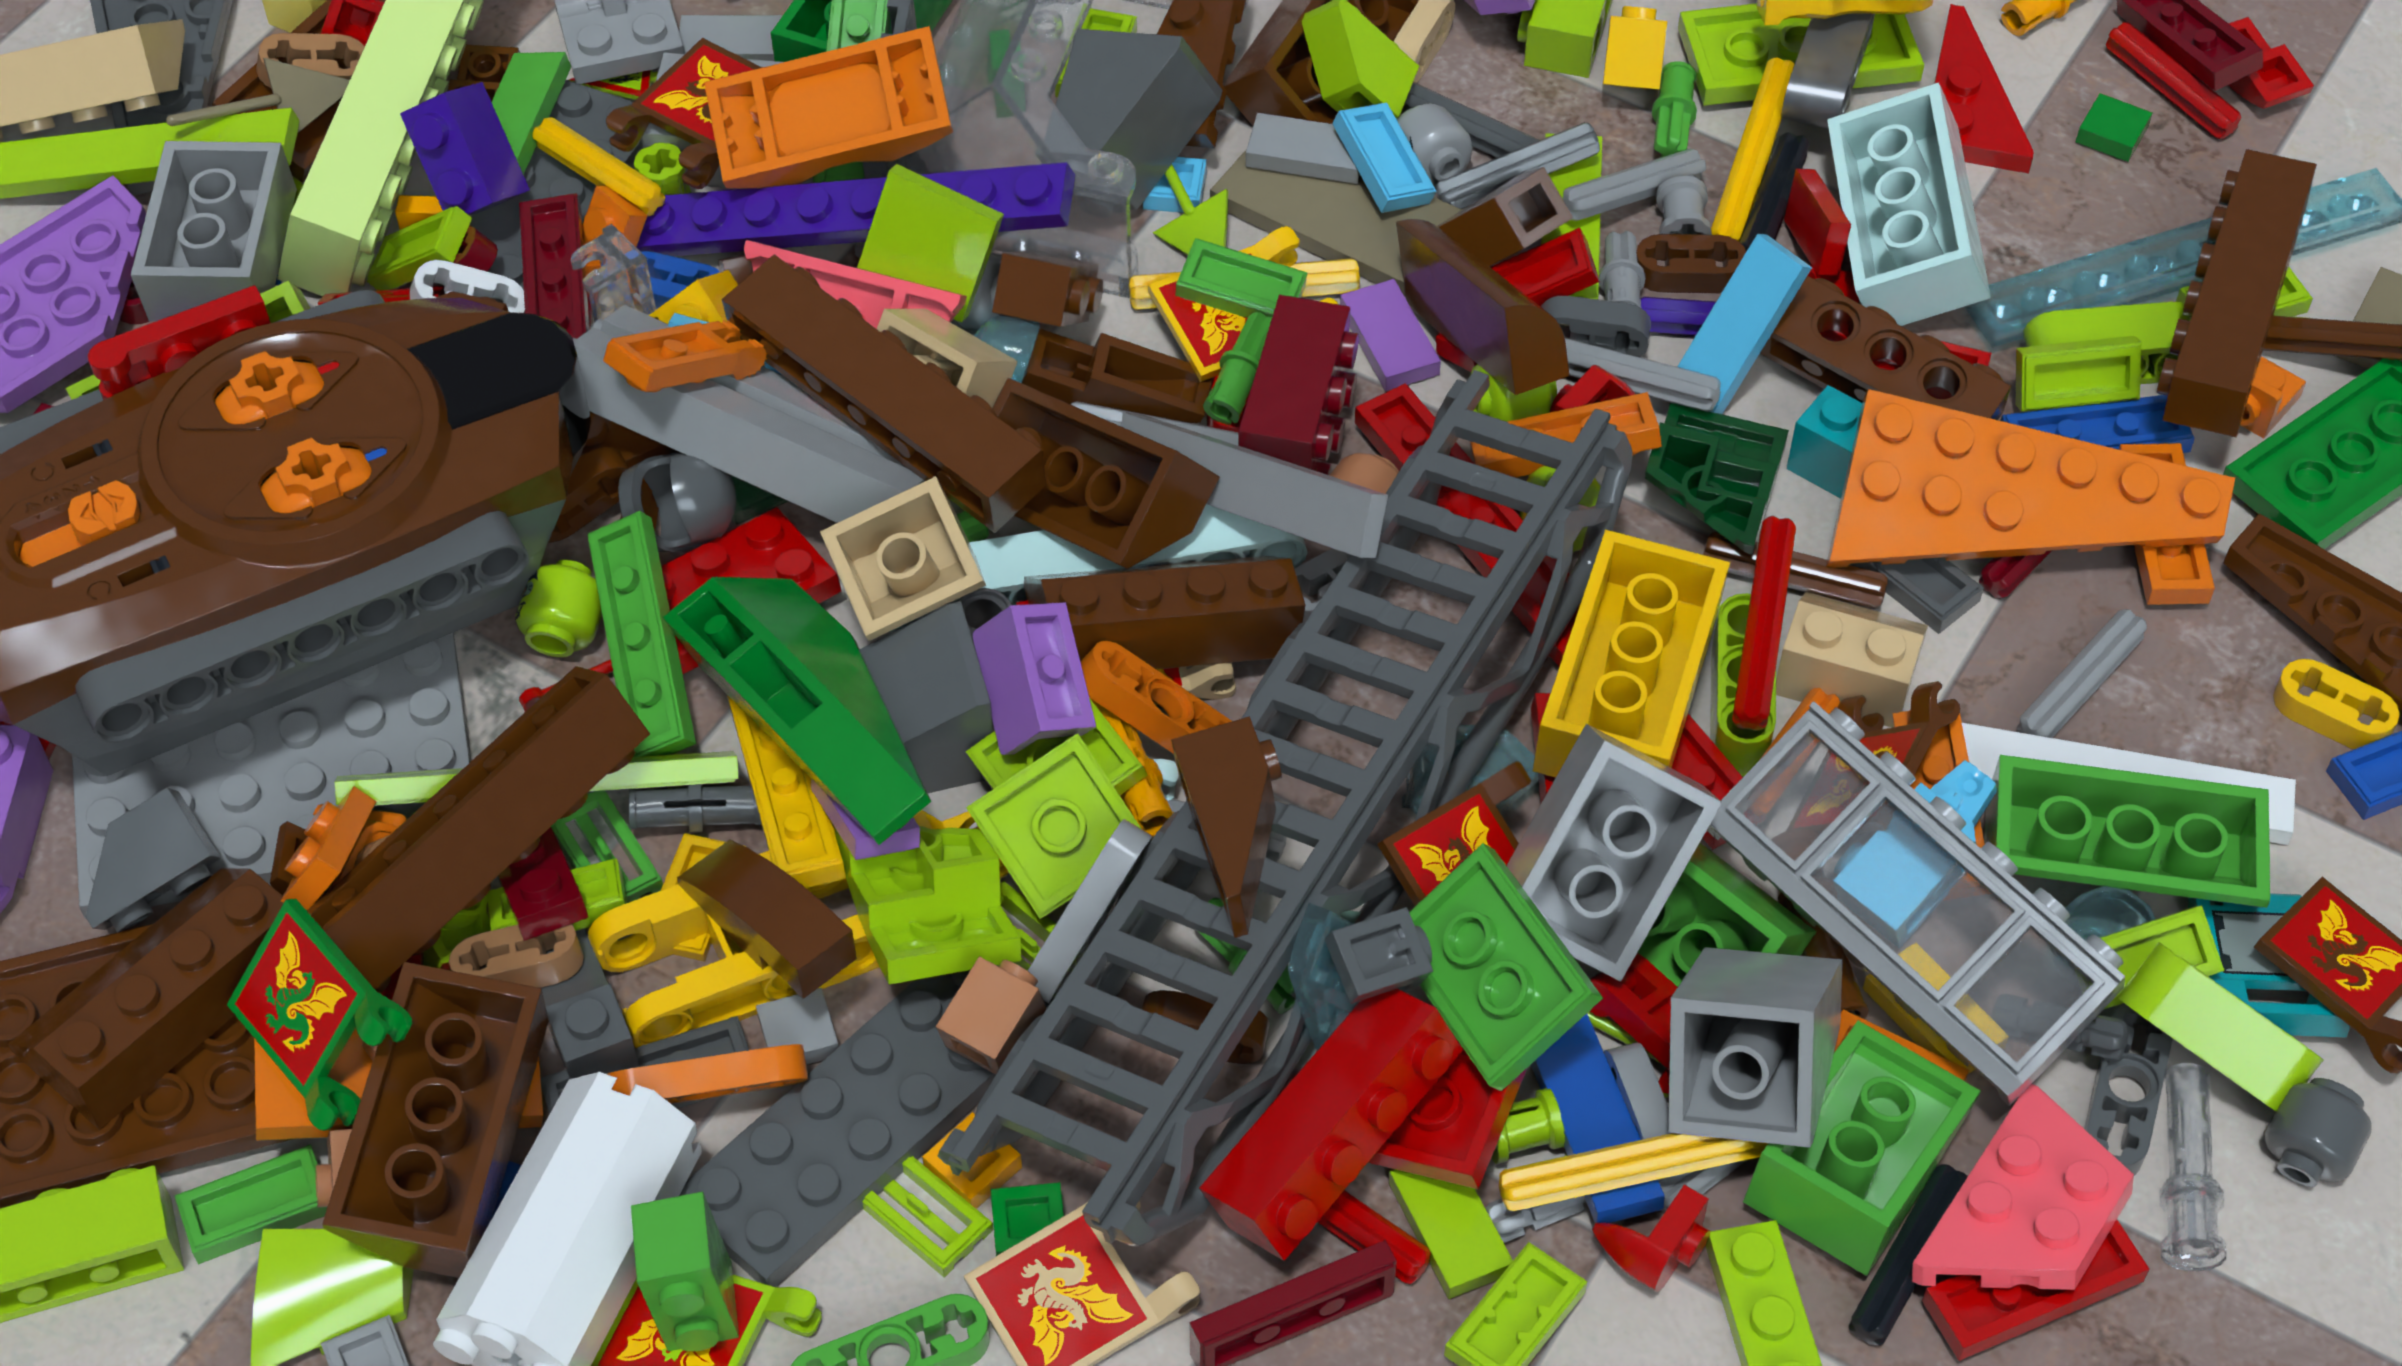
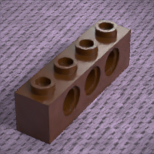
M1809 276L1806 277L1760 352L1761 355L1823 389L1829 385L1863 403L1867 390L1871 389L1999 420L2005 410L2011 385L2004 382L2001 376L1992 368L1979 363H1968L1950 353L1949 349L1938 339L1929 335L1918 336L1898 325L1895 319L1886 311L1874 306L1866 308L1844 296V293L1837 285L1823 278L1813 279ZM1835 330L1844 334L1847 339L1838 342L1829 341L1822 337L1821 333ZM1883 358L1890 359L1896 362L1899 368L1883 370L1878 368L1873 361ZM1931 387L1944 388L1953 397L1936 399L1930 396L1926 389Z

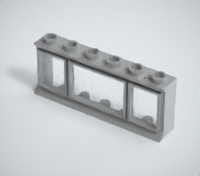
M1813 701L1809 705L1810 709L1721 800L1722 804L1707 831L1716 840L1722 838L1743 857L1745 864L1764 882L1769 880L1792 901L1795 910L1814 927L1818 925L1843 948L1846 957L1864 973L1866 971L1871 973L1894 994L1895 1001L1914 1019L1919 1017L1946 1042L1948 1050L1966 1066L1969 1064L1973 1066L1996 1087L1999 1098L2010 1107L2124 989L2125 975L2118 970L2124 962L2098 936L2091 934L2085 941L2065 923L2071 916L2070 913L2050 893L2039 887L2032 894L2012 877L2018 871V868L1999 848L1990 842H1986L1980 848L1961 831L1966 825L1965 820L1948 803L1938 796L1929 803L1910 786L1916 780L1915 777L1898 759L1888 752H1885L1878 758L1860 742L1865 733L1847 714L1836 707L1828 714Z

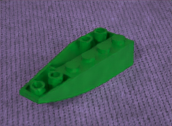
M712 577L662 617L697 665L878 845L898 829L905 826L912 817L931 802L856 640L844 626L792 579Z

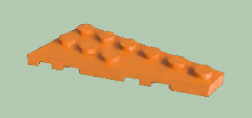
M1868 389L1863 399L1826 566L1841 568L1848 567L1851 563L1881 562V565L1903 564L1907 560L1943 557L1946 561L2040 555L2050 550L2077 549V552L2101 551L2103 547L2141 545L2142 548L2218 543L2225 533L2235 478Z

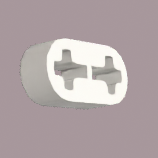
M442 260L429 261L418 268L410 288V300L436 298L432 296L433 283H440L445 286V294L454 291L476 297L502 300L503 303H506L508 311L512 314L515 330L518 328L525 311L524 291L514 280L502 275Z

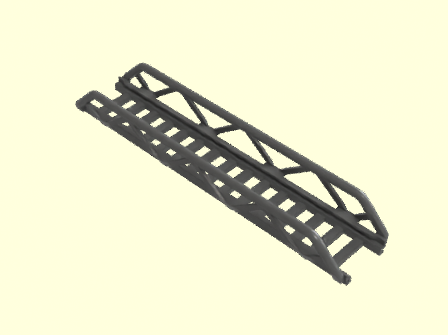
M1474 370L1467 382L1456 380L1436 414L1430 437L1424 445L1419 446L1408 457L1386 492L1388 499L1376 558L1349 556L1307 621L1300 623L1288 636L1252 694L1247 710L1242 718L1250 716L1259 742L1271 739L1278 757L1281 773L1345 796V801L1333 819L1292 804H1283L1275 801L1276 811L1271 831L1312 846L1314 849L1300 871L1265 858L1258 890L1281 898V901L1267 923L1252 918L1248 934L1234 938L1224 906H1216L1187 892V889L1201 868L1209 871L1211 869L1186 800L1182 808L1169 817L1151 840L1122 888L1115 908L1044 1014L1035 1018L1009 1052L980 1100L974 1119L966 1131L963 1132L954 1128L941 1147L938 1157L945 1164L950 1165L953 1174L959 1176L962 1170L969 1172L979 1156L1003 1148L1008 1144H1013L1025 1135L1107 1171L1082 1210L1086 1223L1090 1227L1103 1232L1105 1242L1112 1244L1116 1239L1129 1246L1140 1247L1193 1222L1205 1212L1210 1202L1199 1187L1273 1103L1344 988L1332 957L1323 969L1329 951L1324 939L1331 933L1332 927L1342 912L1353 910L1364 904L1359 911L1361 914L1355 923L1390 913L1405 890L1390 865L1384 871L1352 889L1338 885L1427 743L1439 747L1415 821L1466 791L1579 608L1605 529L1610 531L1614 529L1632 468L1633 452L1625 432L1617 430L1616 425L1608 423L1611 419L1610 413L1595 408L1575 441L1571 443L1475 412V408L1490 386L1488 374ZM1458 438H1462L1556 470L1546 486L1543 487L1451 457L1449 454ZM1605 466L1606 471L1596 505L1587 507L1578 504L1600 468ZM1443 485L1528 514L1518 530L1514 532L1478 519H1468L1453 514L1448 509L1436 506V502ZM1588 527L1578 560L1567 577L1572 562L1573 543L1582 528ZM1421 533H1425L1490 555L1499 560L1486 578L1410 552ZM1548 556L1557 559L1533 633L1508 674L1476 691L1464 688L1463 686L1544 557ZM1394 578L1469 604V607L1458 624H1454L1417 610L1410 611L1395 606L1388 600L1380 598L1390 580ZM1363 624L1440 652L1428 671L1425 672L1395 660L1364 651L1349 643ZM1333 671L1408 698L1409 700L1398 718L1394 720L1355 705L1349 706L1332 700L1327 695L1317 691L1329 673ZM1486 707L1449 767L1455 749L1456 730L1467 712L1478 711ZM1302 719L1378 747L1366 768L1362 769L1300 747L1297 744L1286 741L1298 720ZM1169 919L1248 952L1233 976L1167 951L1152 944V942ZM1302 945L1312 949L1287 1028L1256 1078L1217 1103L1204 1098L1299 946ZM1135 972L1214 1004L1199 1029L1196 1030L1157 1013H1149L1132 1006L1117 996L1131 974ZM1099 1025L1179 1060L1164 1084L1160 1085L1094 1058L1089 1054L1081 1052V1050ZM1064 1080L1143 1114V1117L1127 1142L1086 1124L1063 1116L1046 1108L1045 1105L1060 1082ZM1230 1118L1187 1187L1193 1169L1195 1146L1207 1127L1221 1124ZM1162 1163L1174 1167L1175 1171L1164 1204L1140 1214L1135 1206Z

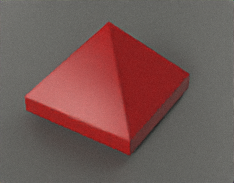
M331 0L321 34L351 36L366 46L385 2L380 0Z

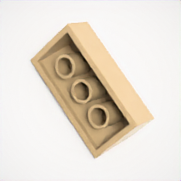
M183 20L135 25L1 54L0 139L4 138L1 127L19 124L21 134L56 127L53 116L71 112L73 123L106 117L108 114L105 105L123 101L126 112L161 105L159 93L178 90L185 36Z

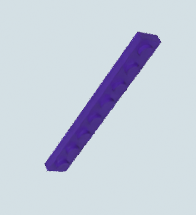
M1067 162L920 174L1003 213L1004 217L998 232L1068 227L1075 173ZM887 177L665 195L663 206L658 207L654 215L647 216L634 253L649 251L674 257L744 251L746 240L778 248L866 242Z

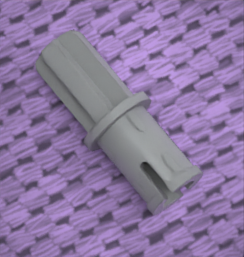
M1613 231L1605 238L1606 264L1599 272V285L1605 292V301L1628 303L1641 308L1640 290L1645 284L1644 269L1637 263L1636 237L1630 231H1625L1622 234Z

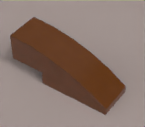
M1037 328L1024 356L1018 382L1070 405L1078 401L1187 423H1201L1205 415L1203 404L1209 395L1212 378L1200 382L1189 362L1104 333H1100L1093 347Z
M731 839L677 877L678 885L762 970L770 965L802 999L806 998L857 959L853 931L849 926L785 871L750 848Z

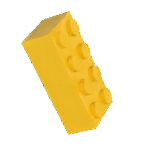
M1605 529L1540 724L1533 772L1556 778L1586 724L1672 768L1721 606L1730 562Z

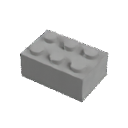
M165 141L131 271V278L149 321L161 320L256 285L260 294L275 287L289 218L297 191L281 143Z
M1586 724L1509 860L1507 867L1571 955L1621 981L1720 808L1722 801L1702 784Z

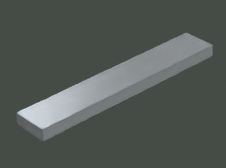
M1123 412L1121 427L1177 450L1220 476L1207 505L1359 558H1376L1388 499L1387 494L1140 413Z

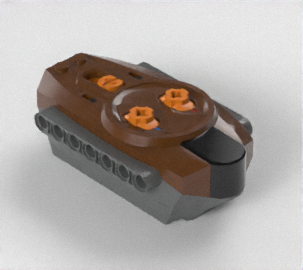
M360 290L279 321L236 333L206 348L181 368L166 374L164 372L105 400L102 399L98 389L0 427V721L17 726L62 747L106 776H109L518 606L529 578L540 568L545 548L567 499L570 476L587 442L591 426V417L580 364L572 336L558 322L535 313L509 312L463 298H424L385 303L382 296L377 292Z

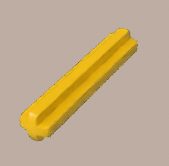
M552 117L544 118L540 126L534 127L532 137L537 141L539 149L596 186L609 187L638 206L648 216L654 215L656 209L663 206L665 195L661 193V188L657 183Z

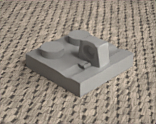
M554 0L576 85L657 69L660 67L663 53L684 54L682 40L670 0Z

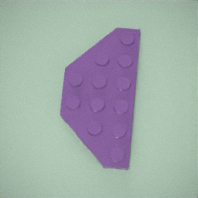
M113 175L0 244V413L11 412L88 363L89 350L95 344L115 336L132 281L131 271L146 212L139 201Z

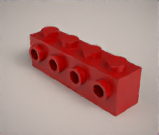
M1399 989L1361 1000L1199 1187L1229 1229L1281 1260L1285 1261L1463 1051L1437 1008Z

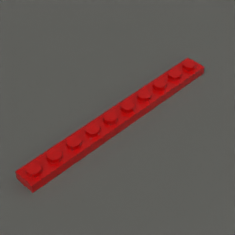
M1404 383L1356 406L1354 423L1379 453L1393 463L1398 471H1400L1408 457L1419 446L1426 443L1431 435L1435 420L1433 414L1410 387ZM1456 442L1449 456L1474 464ZM1443 485L1436 502V506L1448 509L1453 514L1468 519H1478L1514 532L1518 530L1523 522L1522 518L1513 508ZM1457 545L1482 576L1487 578L1499 559ZM1548 556L1544 557L1512 608L1513 613L1531 634L1533 633L1557 559ZM1579 608L1549 655L1559 667ZM1688 714L1672 769L1702 784L1719 800H1722L1743 777ZM1750 809L1743 814L1755 826L1762 824L1766 820V815L1756 816ZM1708 831L1703 836V840L1712 850L1727 843L1722 838L1716 840Z

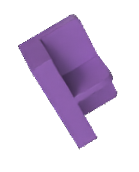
M1066 602L1011 605L973 632L975 650L991 702L992 721L1002 755L1016 754L1038 739L1070 737L1077 733L1079 736H1082L1096 728Z

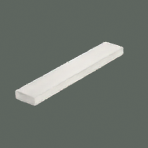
M1962 723L1969 763L1976 766L1991 779L1993 778L1999 756L2007 755L2269 789V842L2288 845L2293 835L2295 779Z

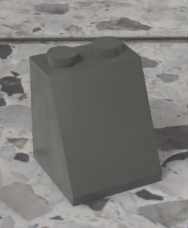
M1077 29L1041 155L1049 164L1064 162L1069 164L1075 173L1073 192L1080 198L1081 204L1084 207L1099 213H1112L1115 208L1137 210L1218 104L1223 90L1182 36Z
M959 601L947 604L860 649L927 793L985 781V778L965 751L993 732L991 702L962 602Z

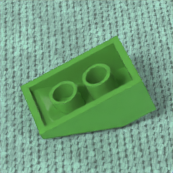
M1858 1020L1833 1055L1811 1147L1768 1143L1761 1153L1743 1203L1768 1218L1777 1220L1778 1224L1867 1276L1900 1228L1978 1099L1981 1090Z

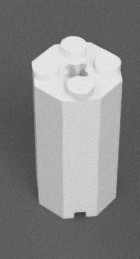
M602 1072L569 1079L436 1319L440 1332L433 1343L435 1349L454 1362L465 1365L471 1364L472 1366H591L637 1278L631 1205L680 1195L702 1153L700 1142L692 1144L697 1134L695 1122L654 1090L635 1084L630 1096L611 1090L617 1078Z

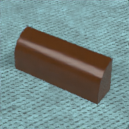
M1406 219L1396 222L1406 299L1414 312L1514 395L1569 376L1565 337L1559 323L1550 313L1435 224L1419 219Z

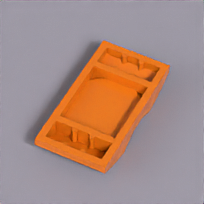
M930 26L704 82L722 180L726 188H766L796 185L828 168L851 162H892L953 133Z

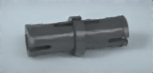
M702 784L688 785L685 788L629 789L630 830L642 827L689 826L690 833L703 832V826L762 825L751 786L702 787Z

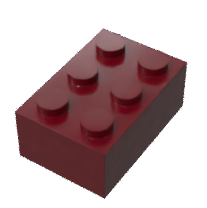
M1279 294L1240 424L1238 446L1326 475L1332 473V464L1326 463L1330 453L1338 454L1340 451L1345 418H1341L1339 415L1342 408L1351 409L1357 384V373L1348 372V369H1353L1359 344V333L1349 332L1350 306Z

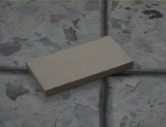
M1246 150L1210 189L1211 198L1227 188L1228 213L1269 233L1281 227H1291L1300 240L1299 247L1326 260L1352 258L1357 261L1360 276L1376 284L1395 279L1404 297L1406 292L1396 222L1406 219H1419L1438 226L1462 211V209L1433 197L1430 204L1381 213L1361 175L1358 184L1246 167Z

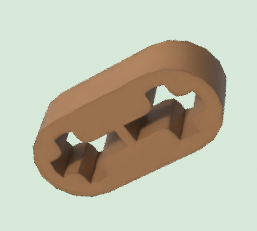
M272 34L266 37L259 46L256 72L259 79L271 88L263 58L279 61L276 57H284L287 59L288 64L350 80L365 46L359 40L341 34ZM333 59H344V63L349 69L339 68L337 61Z
M572 924L526 941L523 940L518 926L514 925L476 934L464 939L451 952L449 965L451 970L542 988L566 981L575 975L583 964L584 954ZM554 948V952L546 954L547 950ZM487 965L486 968L480 970V966Z

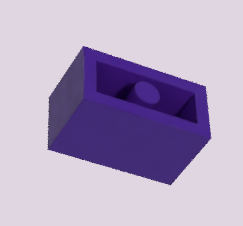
M483 82L444 92L400 113L443 211L458 206L470 216L530 191Z

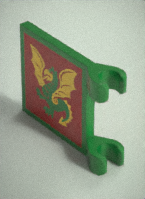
M297 899L285 900L226 1004L305 1098L309 1120L317 1129L323 1131L331 1129L338 1117L343 1125L352 1126L361 1099L356 1093L328 1076L355 1028L360 1038L367 1045L378 1046L383 1042L387 1034L390 1035L392 1041L396 1043L402 1042L412 1025L410 1014L403 1007L378 993Z

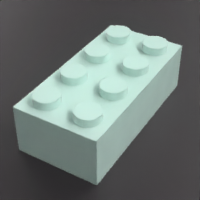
M1939 82L1827 119L1841 207L1851 223L1847 244L1855 292L1861 304L1866 308L1874 306L1886 311L1895 319L1898 325L1903 326L1990 299L1991 294L1959 129Z

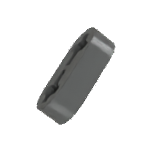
M1556 296L1549 298L1541 306L1557 320L1565 338L1638 357L1645 354L1649 346L1651 319L1645 310L1636 305L1573 296Z

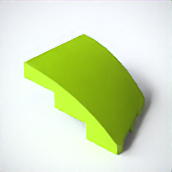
M919 826L920 843L918 848L855 860L834 827L844 864L846 880L860 922L877 963L889 985L968 971L972 969L979 956L994 965H1000L1003 960L1011 962L1022 961L1021 936L1001 907L999 857L980 829H929Z

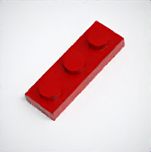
M2116 1220L2075 1290L2038 1289L2028 1284L2015 1285L2011 1288L1981 1287L1980 1275H1956L1937 1283L1936 1286L1926 1288L1922 1302L1956 1358L1960 1361L2144 1282L2150 1268L2119 1221Z

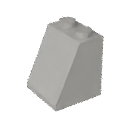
M1705 947L1671 997L1668 1133L1810 1148L1813 1143L1840 1029L1842 959Z

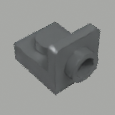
M1407 907L1334 930L1324 939L1350 1004L1394 989H1399L1405 993L1415 990L1433 972L1430 942L1424 930L1420 926L1414 925Z

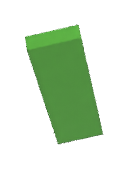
M566 52L514 53L493 97L492 105L523 175L537 146V141L532 137L534 127L540 126L544 118L550 117L571 69Z

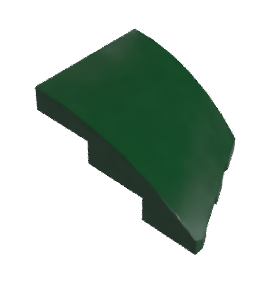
M1670 403L1665 423L1660 422L1659 424L1662 447L1652 449L1645 471V479L1737 547L1753 555L1780 468L1789 430Z

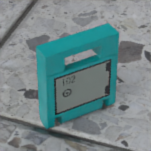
M2270 893V902L2267 908L2215 901V905H2210L2209 900L2189 898L2188 909L2195 906L2203 907L2224 971L2208 977L2290 1035L2347 1038L2350 1026L2310 993L2306 1004L2248 1001L2246 989L2306 991L2254 948L2257 941L2302 897L2300 894Z

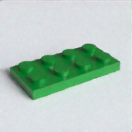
M2382 359L2227 465L2223 475L2235 478L2233 493L2258 514L2260 513L2323 549L2329 547L2401 496L2402 362L2400 360Z

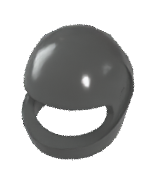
M678 451L647 458L626 469L621 474L618 493L623 518L638 511L644 513L641 501L643 478L650 489L653 490L652 493L659 508L661 535L659 536L655 532L658 552H677L695 549L717 537H721L733 519L737 495L731 475L710 466L702 459Z

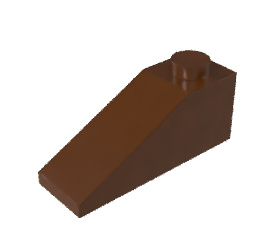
M1250 716L1171 739L1179 780L1234 938L1247 935L1249 932L1276 811L1271 781L1282 778L1280 764L1271 739L1259 742Z

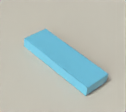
M1766 234L1756 235L1677 366L1714 376L1720 380L1721 393L1719 401L1713 410L1709 412L1723 414L1812 269L1810 265Z

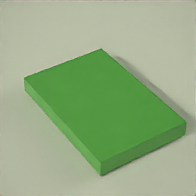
M1484 843L1409 912L1414 925L1420 926L1424 930L1432 950L1431 966L1433 972L1420 984V987L1434 1007L1437 1008L1490 1087L1500 1091L1506 1088L1603 999L1495 849Z

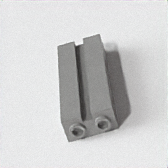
M626 305L617 309L604 320L598 319L591 329L578 339H570L559 358L558 371L563 373L559 392L562 389L568 391L576 399L577 394L586 403L588 411L683 454L702 459L714 468L836 523L925 482L788 378L765 367H761L760 371H757L755 375L746 376L740 380H736L730 375L706 379L702 383H686L662 388L658 392H644L633 388L626 382L623 375L603 361L608 342L612 338L669 328V326Z

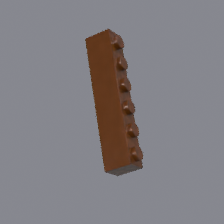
M2246 149L2239 172L2227 171L2219 204L2225 205L2227 208L2215 207L2207 236V241L2216 243L2215 245L2203 243L2195 278L2204 280L2203 282L2191 280L2182 315L2191 317V320L2178 319L2170 348V354L2178 356V359L2166 358L2160 375L2157 394L2168 396L2162 421L2237 438L2306 211L2317 164Z
M774 254L722 298L727 321L741 329V340L755 339L764 345L763 348L767 353L766 363L924 481L936 476L948 499L994 533L1047 485L1043 463V449L1033 435L1022 428L1014 430L997 417L995 411L984 399L977 395L969 397L955 387L940 367L931 362L924 364L907 351L905 345L895 334L888 330L880 332L863 319L861 313L851 302L844 298L838 300L833 298L820 288L816 279L804 268L796 267L794 269Z
M575 666L310 907L307 912L371 986L381 994L390 984L391 975L411 956L419 955L432 947L439 939L443 926L461 910L468 909L480 902L490 891L491 882L510 864L520 862L532 854L539 845V837L558 819L568 817L579 810L588 798L587 792L607 774H612L625 767L633 759L635 748L650 735L649 731L607 674Z

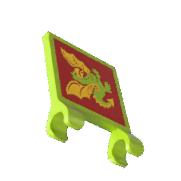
M733 1274L739 1338L719 1341L713 1347L702 1351H685L682 1349L668 1351L636 1278L591 1366H743L765 1319L794 1334L810 1337L816 1332L822 1319V1313L818 1308H815L817 1299L808 1290L798 1287H773Z

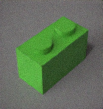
M704 1192L631 1205L637 1283L667 1350L702 1351L713 1347L719 1341L739 1338L732 1262Z

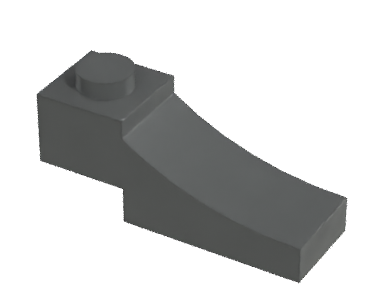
M577 930L576 934L584 954L582 966L568 980L542 987L549 1020L548 1028L560 1053L568 1077L573 1079L596 1072L607 1074L639 1066L632 1037L611 984L608 983L586 930ZM554 948L547 950L546 954L554 952Z

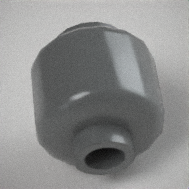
M2314 1078L2310 1083L2294 1085L2275 1111L2265 1132L2266 1146L2279 1160L2277 1164L2279 1172L2288 1179L2308 1187H2315L2319 1180L2339 1182L2349 1177L2372 1130L2370 1117L2363 1110L2364 1101L2345 1085L2325 1078Z

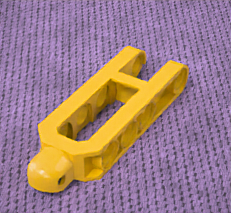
M923 810L913 817L919 826L929 829H969L975 823L969 811L944 821L936 819ZM769 850L759 854L772 862ZM999 858L1001 880L1010 873ZM842 879L806 889L818 899L848 889L849 886L847 880ZM678 884L603 913L592 923L588 930V939L600 966L610 972H625L674 954L673 948L677 944L695 939V937L705 933L710 934L711 942L719 961L675 977V984L639 998L628 1010L626 1008L622 1009V1015L635 1048L731 1017L738 1016L739 1021L757 1015L756 1005L796 995L797 993L770 965L762 970ZM858 914L842 920L853 931L857 959L819 988L825 989L879 968ZM633 934L625 939L618 940L626 935Z

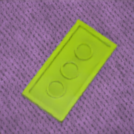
M1757 3L1680 12L1678 30L1689 64L1695 69L1697 74L1695 82L1703 106L1755 100L1767 61L1773 57H1778L1783 61L1791 60L1795 64L1811 18H1788L1782 20L1779 25H1764L1757 10ZM1875 14L1869 41L1853 89L1921 81L1924 62L1906 15Z

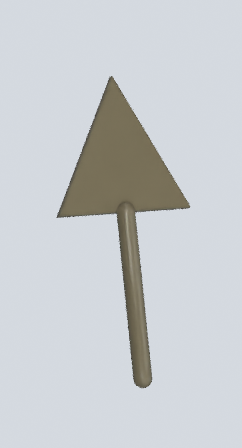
M263 58L273 94L172 114L166 118V122L169 126H178L276 106L277 109L292 107L300 120L297 132L299 133L343 97L350 80Z

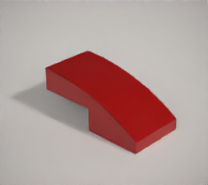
M2249 17L2228 23L2263 50V68L2229 84V87L2262 109L2311 93L2314 87L2313 83L2285 44L2271 49Z

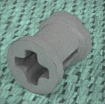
M1684 175L1672 177L1659 185L1656 191L1657 207L1664 215V221L1659 228L1660 234L1712 235L1711 223L1704 218L1703 208L1708 202V193L1703 181L1696 177Z

